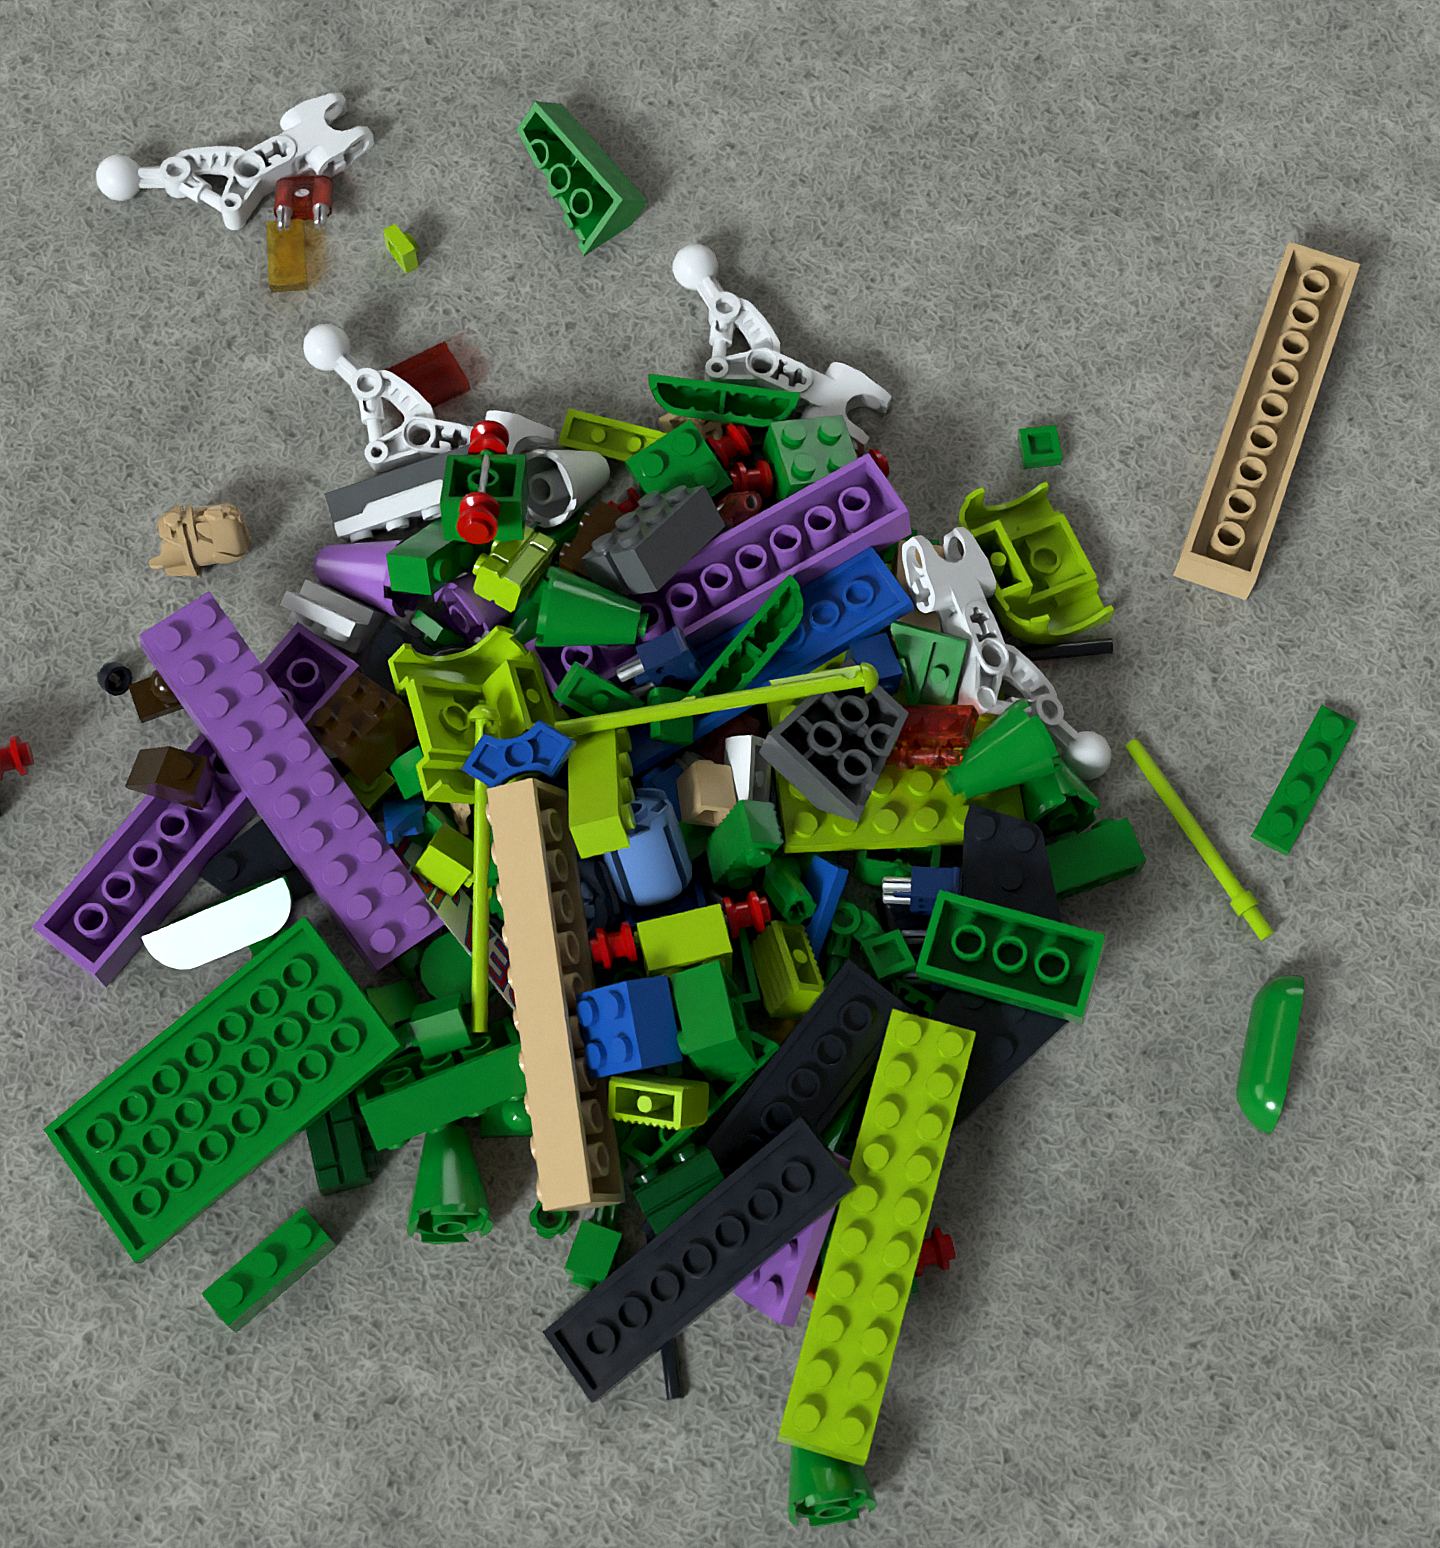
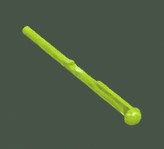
M861 662L857 666L769 680L770 686L702 698L690 696L677 702L555 722V729L566 736L863 686L865 694H868L877 687L879 674L873 665Z
M488 704L475 706L468 715V721L476 722L475 746L483 734L499 739L500 717L497 710ZM476 778L474 795L471 1032L487 1033L489 902L492 897V887L488 888L491 824L487 819L485 807L488 802L487 789L490 787Z

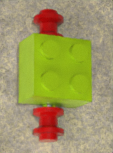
M756 891L748 892L747 901L736 904L729 897L722 898L724 912L719 903L637 923L638 932H633L634 937L632 936L629 921L622 922L620 931L607 934L602 927L595 928L597 937L589 938L594 963L603 961L604 968L609 969L612 966L613 959L626 956L631 963L638 962L636 945V948H640L647 978L667 975L670 991H673L670 975L717 960L720 961L730 976L732 975V947L726 923L731 939L738 938L740 928L753 926L758 933L764 932V923L771 921L767 900L765 897L758 898Z

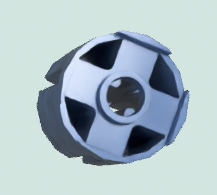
M656 788L636 789L638 796L634 797V802L630 803L636 823V828L630 829V847L601 855L616 895L624 903L631 906L648 907L663 904L678 896L691 881L692 863L672 803L667 799L665 791Z

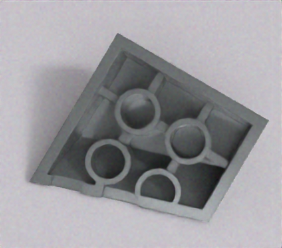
M848 658L838 669L857 666V664L851 658ZM877 685L868 694H865L863 686L810 695L768 734L759 754L817 809L858 822L909 713L880 685Z

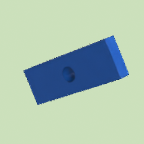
M814 855L804 882L805 888L817 905L813 915L801 922L806 928L804 932L808 934L806 938L810 941L809 945L813 948L811 952L815 955L816 966L819 963V955L826 935L832 927V918L840 895L845 890L846 878L849 873L848 869L819 855Z

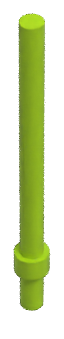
M1135 738L1127 743L1125 746L1127 751L1232 899L1230 905L1238 917L1243 916L1261 942L1271 937L1275 932L1258 910L1259 902L1250 890H1244L1141 741Z

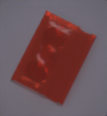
M445 341L385 369L418 391L432 408L471 390L467 377ZM398 410L403 421H405L404 415Z

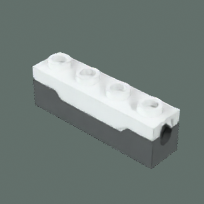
M469 445L324 493L332 521L335 523L334 527L337 537L346 542L351 540V543H364L374 539L373 533L387 529L388 533L404 530L410 526L409 521L423 517L424 521L441 517L440 497L447 455H468Z

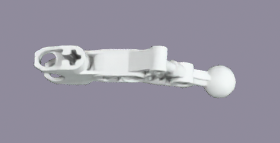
M341 92L329 93L306 100L288 110L280 121V126L284 132L267 139L247 151L232 146L187 149L173 157L167 158L160 167H139L129 156L115 154L108 156L99 163L96 171V182L102 193L109 199L117 201L131 199L139 193L140 188H165L166 192L172 197L184 198L187 196L198 204L204 202L222 213L224 224L228 229L239 230L246 225L248 218L262 198L278 189L280 182L292 181L311 169L315 171L320 179L328 180L347 169L357 158L371 149L374 145L373 133L367 126H357L345 131L332 129L329 125L337 118L346 114L348 108L346 98ZM336 105L332 110L326 112L331 106ZM361 140V142H360L359 144H357L356 146L352 147V146L355 145L358 141ZM204 174L226 176L228 181L223 195L220 196L212 191L211 184L198 176Z
M697 243L685 245L680 249L672 265L676 281L685 289L698 291L709 308L708 320L711 326L709 343L713 346L712 358L705 365L704 381L800 393L799 401L794 411L802 414L800 419L843 415L855 452L864 454L868 446L869 436L861 428L853 424L846 414L851 409L857 407H868L885 414L890 406L892 396L861 371L839 362L831 363L825 375L798 361L780 354V341L763 315L748 300L737 298L733 293L723 291L716 280L719 264L715 253L707 246ZM738 328L744 334L751 350L726 356L727 348L732 345L733 332ZM762 368L766 369L768 372L761 374L757 373L754 370Z
M318 324L309 330L304 338V356L310 365L322 371H336L350 385L359 402L362 424L367 425L370 443L365 448V457L374 471L386 472L453 450L452 446H457L459 440H463L465 445H460L458 448L470 444L472 426L436 420L431 405L407 382L387 370L376 371L371 368H364L350 355V339L344 330L333 324ZM386 399L398 408L404 415L405 421L399 428L383 436L381 423L385 421L383 401ZM496 410L487 411L485 420L497 421L508 430L509 444L507 455L520 454L527 447L555 445L557 436L555 429L529 420L519 414ZM417 434H430L429 441L425 444L415 445L412 443Z
M963 526L954 528L945 535L943 550L946 561L939 557L930 541L922 535L914 536L902 545V560L907 586L914 604L924 613L936 611L943 628V633L969 640L959 678V697L957 703L959 716L965 721H973L985 713L1000 715L1011 704L1022 699L1010 697L1006 701L997 699L1002 679H1004L1023 694L1024 700L1030 705L1024 711L1030 718L1036 714L1039 716L1052 740L1062 748V759L1080 779L1093 780L1100 778L1110 767L1112 759L1110 746L1106 739L1096 732H1077L1063 720V706L1057 699V694L1052 684L1018 649L1005 644L995 617L986 601L995 592V577L987 557L973 535ZM958 539L963 544V556H961L957 547ZM916 548L920 553L922 567L918 564L916 560Z

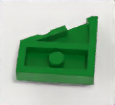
M894 620L890 629L892 636L894 635L899 656L898 663L903 672L902 676L906 687L904 691L908 708L948 719L969 640Z

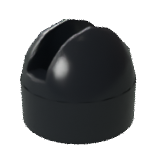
M118 662L105 663L97 673V682L100 687L114 696L124 694L129 689L128 685L132 684L133 676L131 671ZM112 673L120 677L118 683L122 680L120 686L115 687L116 684L109 679Z

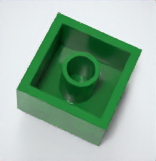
M717 960L670 975L673 987L670 995L674 1016H679L682 1027L681 1030H677V1041L683 1056L689 1055L693 1068L695 1070L700 1069L709 1081H713L758 1067L740 990L720 961Z

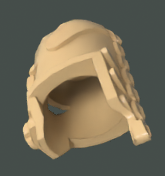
M230 503L195 508L190 504L186 506V510H184L182 505H177L170 511L163 513V517L157 520L159 535L163 539L161 542V553L150 559L148 563L154 569L164 568L167 576H197L201 578L203 576V566L237 562L247 555L251 543L250 532L246 527V521L243 519L244 515L235 505Z

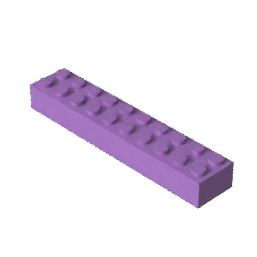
M867 453L710 540L658 591L636 595L630 593L628 596H625L641 603V612L649 614L645 637L637 636L635 644L540 647L535 646L536 637L524 644V647L528 653L534 650L540 663L547 690L553 700L559 704L561 709H564L570 719L582 718L585 715L559 702L553 695L575 661L628 691L631 686L636 684L634 678L622 682L618 678L616 670L640 659L636 646L671 631L674 626H680L693 648L697 650L754 616L789 574L797 581L801 588L870 546L878 553L911 534L909 510L870 454Z
M209 591L139 635L142 650L373 976L379 974L392 965L399 957L418 944H422L443 928L444 922L424 899L428 900L426 895L387 843V840Z
M299 622L295 624L261 664L303 724L312 717L317 709L325 704L339 689L340 685L356 670L361 672L360 666ZM202 733L186 751L208 757L217 773L203 811L147 795L33 925L34 930L48 944L105 987L111 983L144 944L141 937L157 929L200 878L198 875L209 860L232 841L257 811Z

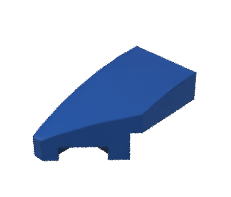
M423 794L407 800L403 796L383 800L385 833L388 844L400 841L399 837L425 832L422 816L426 815Z

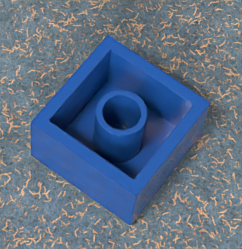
M667 975L624 981L575 995L577 1017L581 1024L585 1046V1060L589 1068L590 1079L624 1074L683 1061L677 1041L678 1032Z

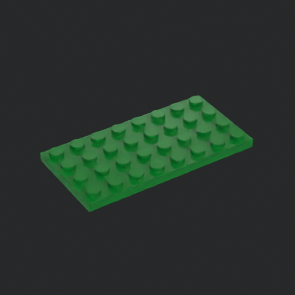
M304 916L43 1130L134 1263L142 1264L406 1047L311 920Z

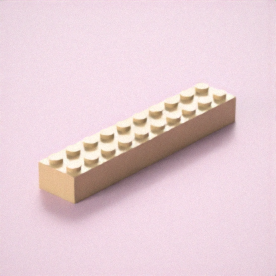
M1288 242L1271 286L1173 576L1247 600L1257 580L1360 264Z
M534 778L488 788V802L486 803L485 810L493 832L494 842L491 845V855L498 870L499 883L496 893L498 901L503 907L505 924L502 927V937L508 948L510 959L507 975L515 996L516 1008L513 1011V1020L516 1029L519 1031L522 1050L519 1052V1064L526 1078L527 1093L525 1094L524 1102L532 1123L533 1135L531 1136L530 1147L533 1157L537 1160L539 1175L536 1182L537 1196L543 1205V1211H581L625 1203L614 1120H610L607 1116L608 1076L590 1079L589 1068L585 1060V1046L581 1024L577 1017L575 995L594 990L595 982L575 842L569 829L568 792Z

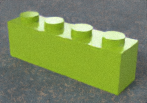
M614 728L568 736L577 743L568 757L569 829L581 859L630 847V829L636 828V823L630 805L631 802H634V792L631 781L628 778L633 776V768L628 752L632 751V744L627 728Z

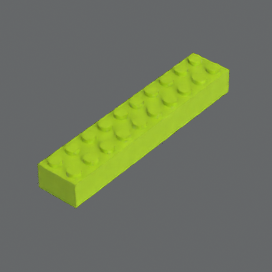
M892 1009L849 1169V1175L859 1187L845 1197L839 1206L778 1433L777 1441L861 1466H864L867 1461L976 1034L974 1031Z

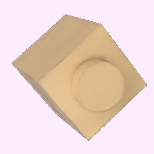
M699 760L692 763L676 779L682 823L718 827L719 823L723 822L722 819L726 818L727 814H730L729 810L734 809L733 806L737 805L731 766L715 764L711 760Z

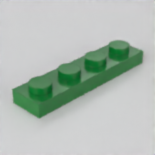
M1323 705L1320 706L1251 835L1252 838L1287 856L1357 724L1356 722Z

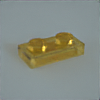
M303 219L290 220V229L286 232L285 227H283V232L278 230L277 221L266 222L268 277L271 293L308 290L306 239Z

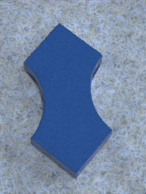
M539 720L528 732L519 737L497 739L483 734L461 769L490 788L504 785L513 778L527 773H542L556 778L577 743Z

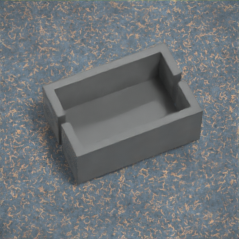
M681 485L667 493L660 494L659 491H652L643 496L638 501L640 506L633 512H629L617 519L615 522L616 528L610 533L594 540L591 544L593 549L581 559L593 582L623 596H628L630 593L636 595L658 591L726 526L704 485L692 488Z

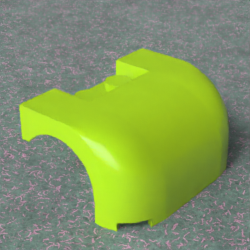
M1048 482L1039 484L1030 492L1013 501L994 506L983 504L985 490L981 487L966 496L959 511L957 528L963 526L973 535L989 561L995 577L996 589L993 596L988 600L1004 629L1014 638L1029 644H1053L1110 621L1114 608L1112 605L1104 608L1097 594L1099 585L1091 564L1064 513L1061 514L1059 510L1054 512L1046 497L1049 489Z
M496 625L485 638L473 647L446 656L423 655L415 651L411 644L404 643L388 660L396 694L408 696L424 755L416 764V769L425 801L474 804L475 778L461 768L475 748L476 722L468 721V715L475 706L488 704L497 710L500 717L499 739L519 737L528 732L539 720L555 729V722L557 720L540 663L534 650L528 653L523 645L513 637V629ZM542 773L519 775L508 783L528 778L537 779Z

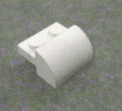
M305 579L300 593L286 591L280 606L292 611L288 618V623L295 625L299 622L320 638L355 654L360 653L367 647L386 614L324 584Z
M753 735L734 736L725 739L724 765L731 766L736 804L739 800L771 802L775 805L773 810L776 812L777 788L774 767L759 754L765 739Z

